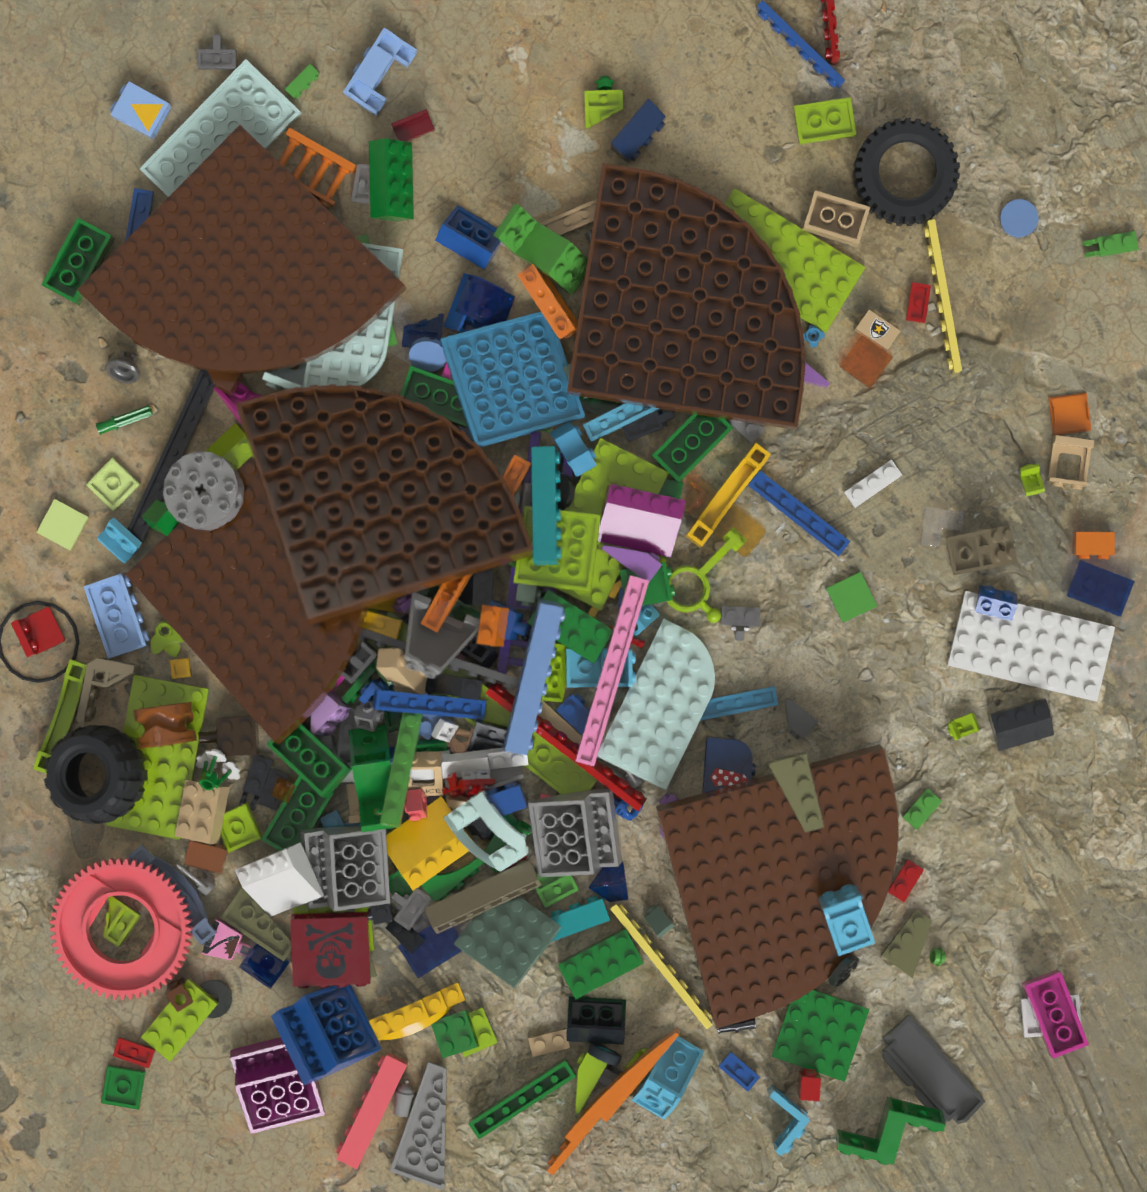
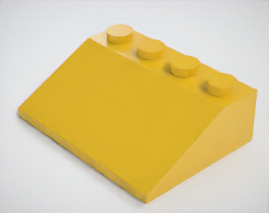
M442 796L427 805V818H421L419 821H412L409 818L400 825V828L396 827L386 834L387 854L412 890L418 888L469 851L458 840L443 818L452 810L447 806Z

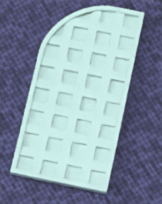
M362 243L399 279L403 249ZM395 301L373 323L350 341L320 356L318 359L307 362L303 388L310 387V385L323 386L329 384H336V386H363L378 373L387 356Z
M663 619L636 674V682L630 687L597 757L664 790L667 789L714 691L715 672L713 662L708 650L696 635Z

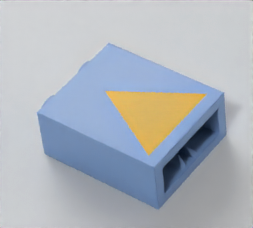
M129 81L127 85L124 84L121 88L119 100L112 104L110 115L121 123L154 140L172 106Z

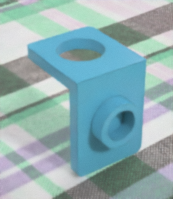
M651 604L641 606L636 623L638 630L635 629L633 633L635 637L660 616Z

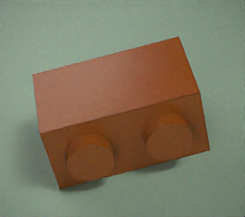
M189 841L184 864L222 874L228 851L224 849L225 846L213 844V846H209L206 843Z

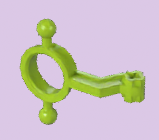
M735 527L722 538L726 543L701 569L690 565H682L673 570L671 569L672 577H668L669 584H671L672 579L677 574L691 572L702 581L703 594L699 601L692 605L679 604L672 597L671 601H666L670 607L685 613L701 608L706 613L709 622L717 623L720 621V610L711 608L706 603L710 593V584L706 574L731 548L736 552L747 541ZM657 555L660 558L658 562H667L664 556Z

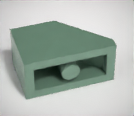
M653 904L645 911V920L659 938L674 927V922L659 904L656 907Z

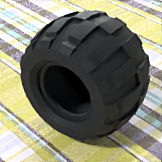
M88 725L70 731L64 736V739L57 741L51 749V757L46 759L44 769H47V778H44L45 788L49 789L51 793L49 798L57 808H62L63 814L86 824L108 823L116 820L118 817H123L134 808L135 802L141 799L145 791L143 785L144 781L148 780V770H145L144 761H146L142 750L137 749V744L129 735L121 733L120 730L114 727ZM87 752L98 756L106 770V779L102 789L90 797L86 796L82 790L78 777L81 760Z

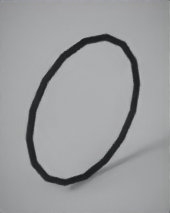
M34 601L21 604L9 612L1 624L0 658L7 669L20 679L41 683L55 680L64 674L68 664L65 669L53 677L43 679L24 677L13 670L4 658L1 646L3 628L10 617L23 607L37 604L53 607L64 614L73 627L76 641L71 659H76L79 637L77 627L66 611L53 603Z

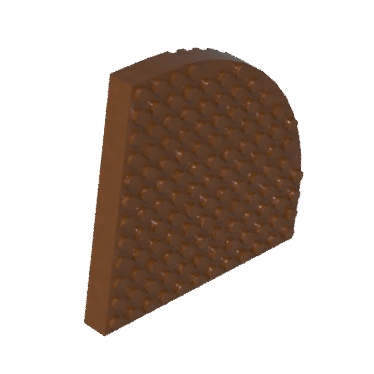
M239 125L77 290L121 332L160 356L195 369L217 373L252 374L295 367L304 362L318 359L320 356L335 350L364 331L407 288L258 141Z
M603 163L567 394L796 430L800 416L806 366L804 333L793 290L785 277L786 275L781 265L773 256L768 245L757 235L752 226L738 216L733 209H730L722 201L696 186H692L677 178L674 179L666 176V174Z
M336 384L310 385V387L304 388L295 387L237 403V411L308 625L532 556L533 547L512 492L507 487L504 478L500 475L494 463L489 460L483 449L473 442L464 431L459 430L447 418L434 413L428 407L418 402L414 403L407 400L401 395L389 394L376 388L368 389L356 385L336 386Z
M251 456L237 470L243 481L244 497L237 515L230 522L211 531L196 530L180 523L125 575L274 742L280 744L325 700L330 690L335 687L336 682L345 671L347 663L353 657L357 641L363 631L362 627L368 607L310 625L307 624L253 457Z
M880 744L809 763L824 824L823 828L804 831L774 774L656 806L710 1012L716 1028L764 1015L800 999L827 980L836 967L846 957L855 952L852 951L838 956L819 901V897L825 892L841 890V887L848 884L856 885L862 895L861 902L870 929L872 928L883 907L892 882L899 837L898 809L885 750Z

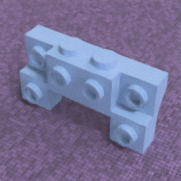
M383 28L373 46L366 49L363 55L365 58L362 63H358L353 70L354 75L344 89L343 94L377 116L387 99L375 91L394 60L408 68L418 52L417 49L404 42L391 31Z

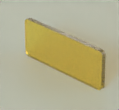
M700 481L685 499L684 510L697 519L717 492L704 481ZM733 504L713 532L723 540L722 538L735 527L747 539L737 550L743 557H747L766 533L765 529Z

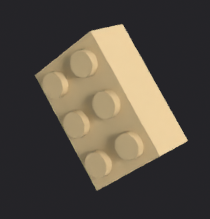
M815 190L802 230L857 247L860 243L870 207Z
M185 780L175 836L207 844H219L230 787L220 785L219 788L214 787L213 790H205L200 786V780Z

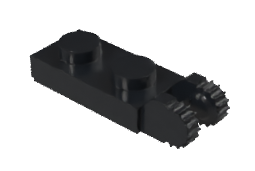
M254 755L242 790L244 792L239 806L246 803L248 793H251L255 796L251 802L250 809H256L274 760Z

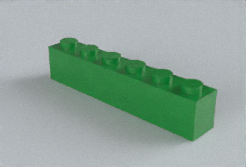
M565 1057L469 1119L468 1124L479 1140L575 1078L576 1072Z

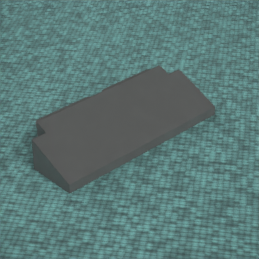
M907 1015L882 1037L888 1044L882 1050L883 1060L906 1086H913L916 1089L914 1094L924 1106L943 1111L945 1122H950L953 1118L957 1124L965 1123L985 1103V1100L910 1015Z

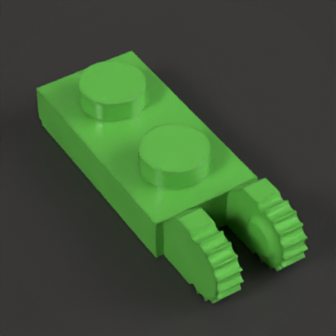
M1136 231L1097 237L1096 239L1082 242L1083 246L1086 247L1095 244L1098 246V251L1085 253V258L1104 257L1139 250Z

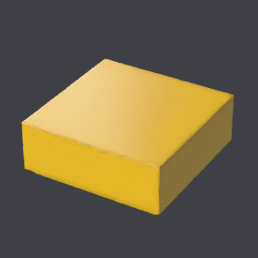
M190 658L170 660L172 679L192 677Z

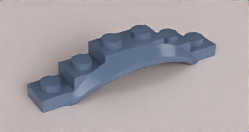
M144 844L128 856L131 862L137 859L138 864L142 861H145V866L152 864L153 870L158 867V873L162 874L165 872V878L171 877L170 883L177 884L175 889L182 890L179 895L186 897L183 903L189 904L186 910L191 911L188 918L193 920L189 923L190 926H193L190 932L201 945L217 933L208 922L206 909L199 894L179 870L165 860L152 855Z

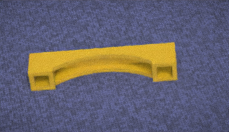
M753 444L684 536L698 547H702L729 508L771 454L759 444Z

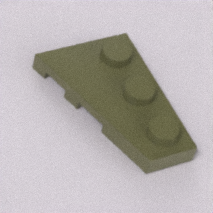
M915 909L881 955L913 978L932 920Z

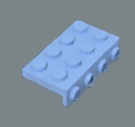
M119 573L118 575L83 586L108 659L148 646V641H150L148 631L144 630L142 626L144 622L142 613L138 612L136 608L138 604L137 598L134 593H131L129 588L132 586L131 580L125 576V573Z

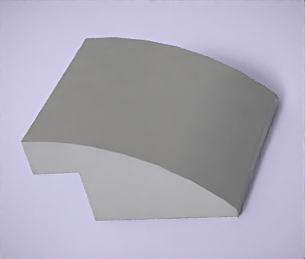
M610 789L572 792L528 803L539 877L594 875L600 867H618L622 863L614 797Z
M361 826L300 830L301 844L324 895L305 903L309 909L329 906L333 911H341L390 903L386 829L363 833Z

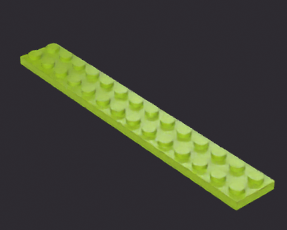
M390 611L385 615L394 619L401 620ZM405 622L402 624L398 640L407 642L409 625ZM367 639V642L378 651L379 649H393V647L388 645L385 648L374 645L375 641ZM448 665L440 673L444 675L476 679L475 677L466 675L467 671L459 669L458 672L448 669ZM483 684L480 700L486 701L484 721L508 727L511 713L485 694L489 688ZM433 693L435 696L456 697L451 695ZM464 718L475 726L477 719ZM533 732V748L528 750V765L524 766L560 794L591 790L598 780L536 732Z

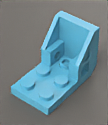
M678 1036L647 1073L631 1101L665 1120L680 1102L704 1051Z

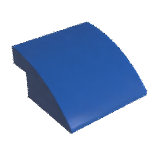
M333 985L304 995L295 1004L279 1009L271 1016L304 1085L338 1072L382 1049L351 985L347 987Z

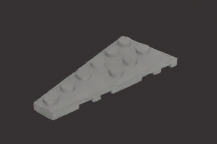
M429 1061L390 1171L444 1190L447 1067Z

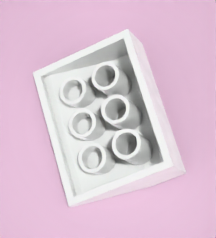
M301 842L235 870L242 888L270 917L324 896Z

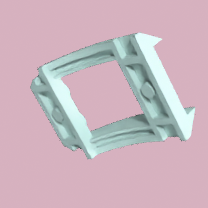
M482 791L443 818L458 840L472 854L501 872L529 853L528 846L525 844L526 835L514 829L501 816L493 804L490 805L484 796L486 793ZM479 817L483 819L499 838L507 843L490 855L479 848L463 830V827Z

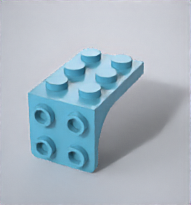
M603 648L595 663L590 662L571 649H565L566 687H597L608 648ZM632 648L628 650L618 687H632L633 683L636 682L635 671H632V664H635V652H632Z
M848 884L841 887V890L835 892L828 891L819 897L838 956L875 943L861 902L862 895L856 885Z

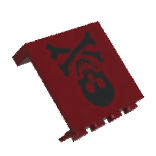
M369 911L291 914L293 987L298 986L300 989H305L309 986L326 988L328 985H336L337 987L356 985L364 987L367 984H371Z

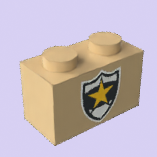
M874 309L873 311L868 310L854 331L886 352L900 333V330L897 329L899 326L891 320L887 322L882 319L883 315Z

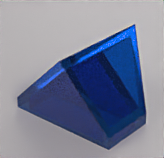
M623 861L618 867H602L588 888L609 902L629 900Z

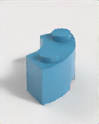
M569 421L550 432L576 477L597 466L594 461L596 455L591 447L587 448L580 438L582 433L577 425L573 426Z

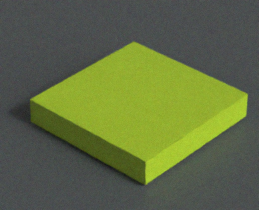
M248 803L224 814L221 837L228 853L263 837Z

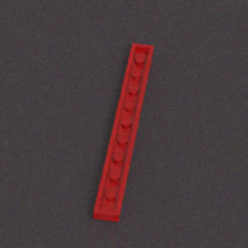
M496 682L495 684L493 683L485 694L511 713L515 696L509 693L503 685ZM537 714L538 727L536 733L634 809L640 810L647 800L642 792L632 788L625 779L619 778L613 773L611 768L601 764L597 758L594 766L576 762L575 758L580 744L571 741L564 732L558 731L552 726L550 721L543 719Z

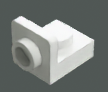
M448 717L440 718L431 735L435 739L450 742L459 726Z

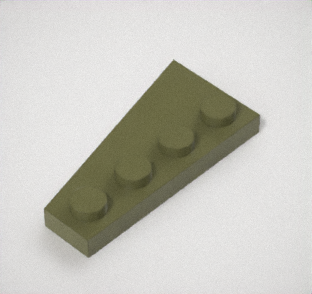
M802 752L768 761V765L804 831L808 832L823 828L824 824L806 753Z
M241 887L221 916V919L282 961H285L291 952L290 939Z

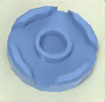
M1016 199L1007 203L1001 210L999 217L1003 231L1015 238H1022L1031 234L1037 227L1039 220L1035 206L1023 199Z
M430 337L417 339L412 343L409 350V359L412 365L427 372H433L442 368L446 363V358L441 342L437 339H429Z

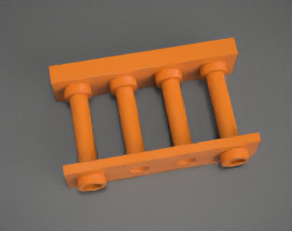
M289 128L286 132L289 144L278 162L284 167L295 147H298L299 144L304 146L306 152L292 175L295 179L299 180L311 157L315 156V154L320 155L322 163L309 186L301 184L313 196L320 199L319 202L323 206L329 208L331 205L335 208L337 204L332 200L345 175H348L349 172L354 175L357 166ZM334 163L339 166V172L324 196L315 191L328 166Z
M534 264L517 274L559 340L563 337L569 339L575 335L578 320L551 278L537 270Z

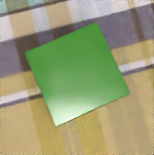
M861 572L826 588L842 623L877 607Z

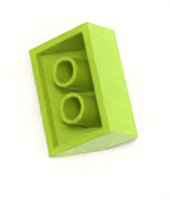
M236 423L205 451L212 452L231 462L236 470L252 456L245 432Z

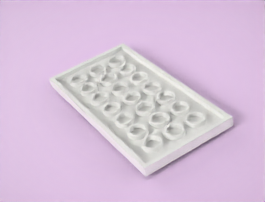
M968 591L964 592L947 666L1095 702L1098 701L1115 627L1022 604L1017 605L1013 620L1009 621L975 612L978 594Z

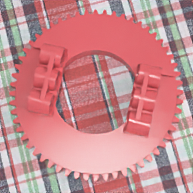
M119 857L116 862L114 858H111L109 863L106 859H103L101 864L99 861H96L94 866L92 864L88 865L87 870L85 868L81 869V874L77 872L74 875L75 879L70 878L68 880L70 884L66 883L63 886L65 890L59 892L62 896L56 898L59 904L53 905V908L57 911L51 913L55 919H52L50 923L55 926L51 927L50 931L55 932V934L50 938L56 940L52 947H58L54 953L61 954L57 959L58 961H64L61 967L69 968L66 974L73 973L71 979L79 978L77 984L80 985L84 982V989L86 990L88 987H91L92 994L98 990V996L105 992L107 999L111 994L114 1000L119 995L121 1000H124L126 995L129 1000L134 995L138 999L141 997V993L147 996L149 991L151 993L156 991L155 987L158 990L163 987L162 984L166 985L169 982L168 979L172 980L174 978L173 973L177 974L179 972L177 967L181 968L184 965L181 961L187 959V956L184 954L190 952L187 946L192 944L187 939L193 937V934L189 933L193 929V926L189 925L193 920L188 918L191 911L186 910L189 904L183 903L186 897L179 895L182 890L175 889L177 884H171L172 878L166 879L165 872L162 874L158 873V867L153 870L152 864L145 866V861L138 864L137 859L130 862L128 857L124 862L122 857ZM123 895L134 898L148 909L153 918L155 931L137 959L129 961L112 959L103 954L92 940L90 926L97 918L108 897Z

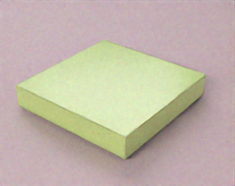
M112 457L86 485L111 510L115 511L137 489L140 483Z
M54 499L36 533L71 551L89 517Z

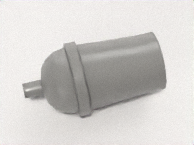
M405 1080V1084L400 1085L395 1090L393 1114L396 1116L408 1117L412 1098L414 1097L413 1089L408 1085L409 1080Z

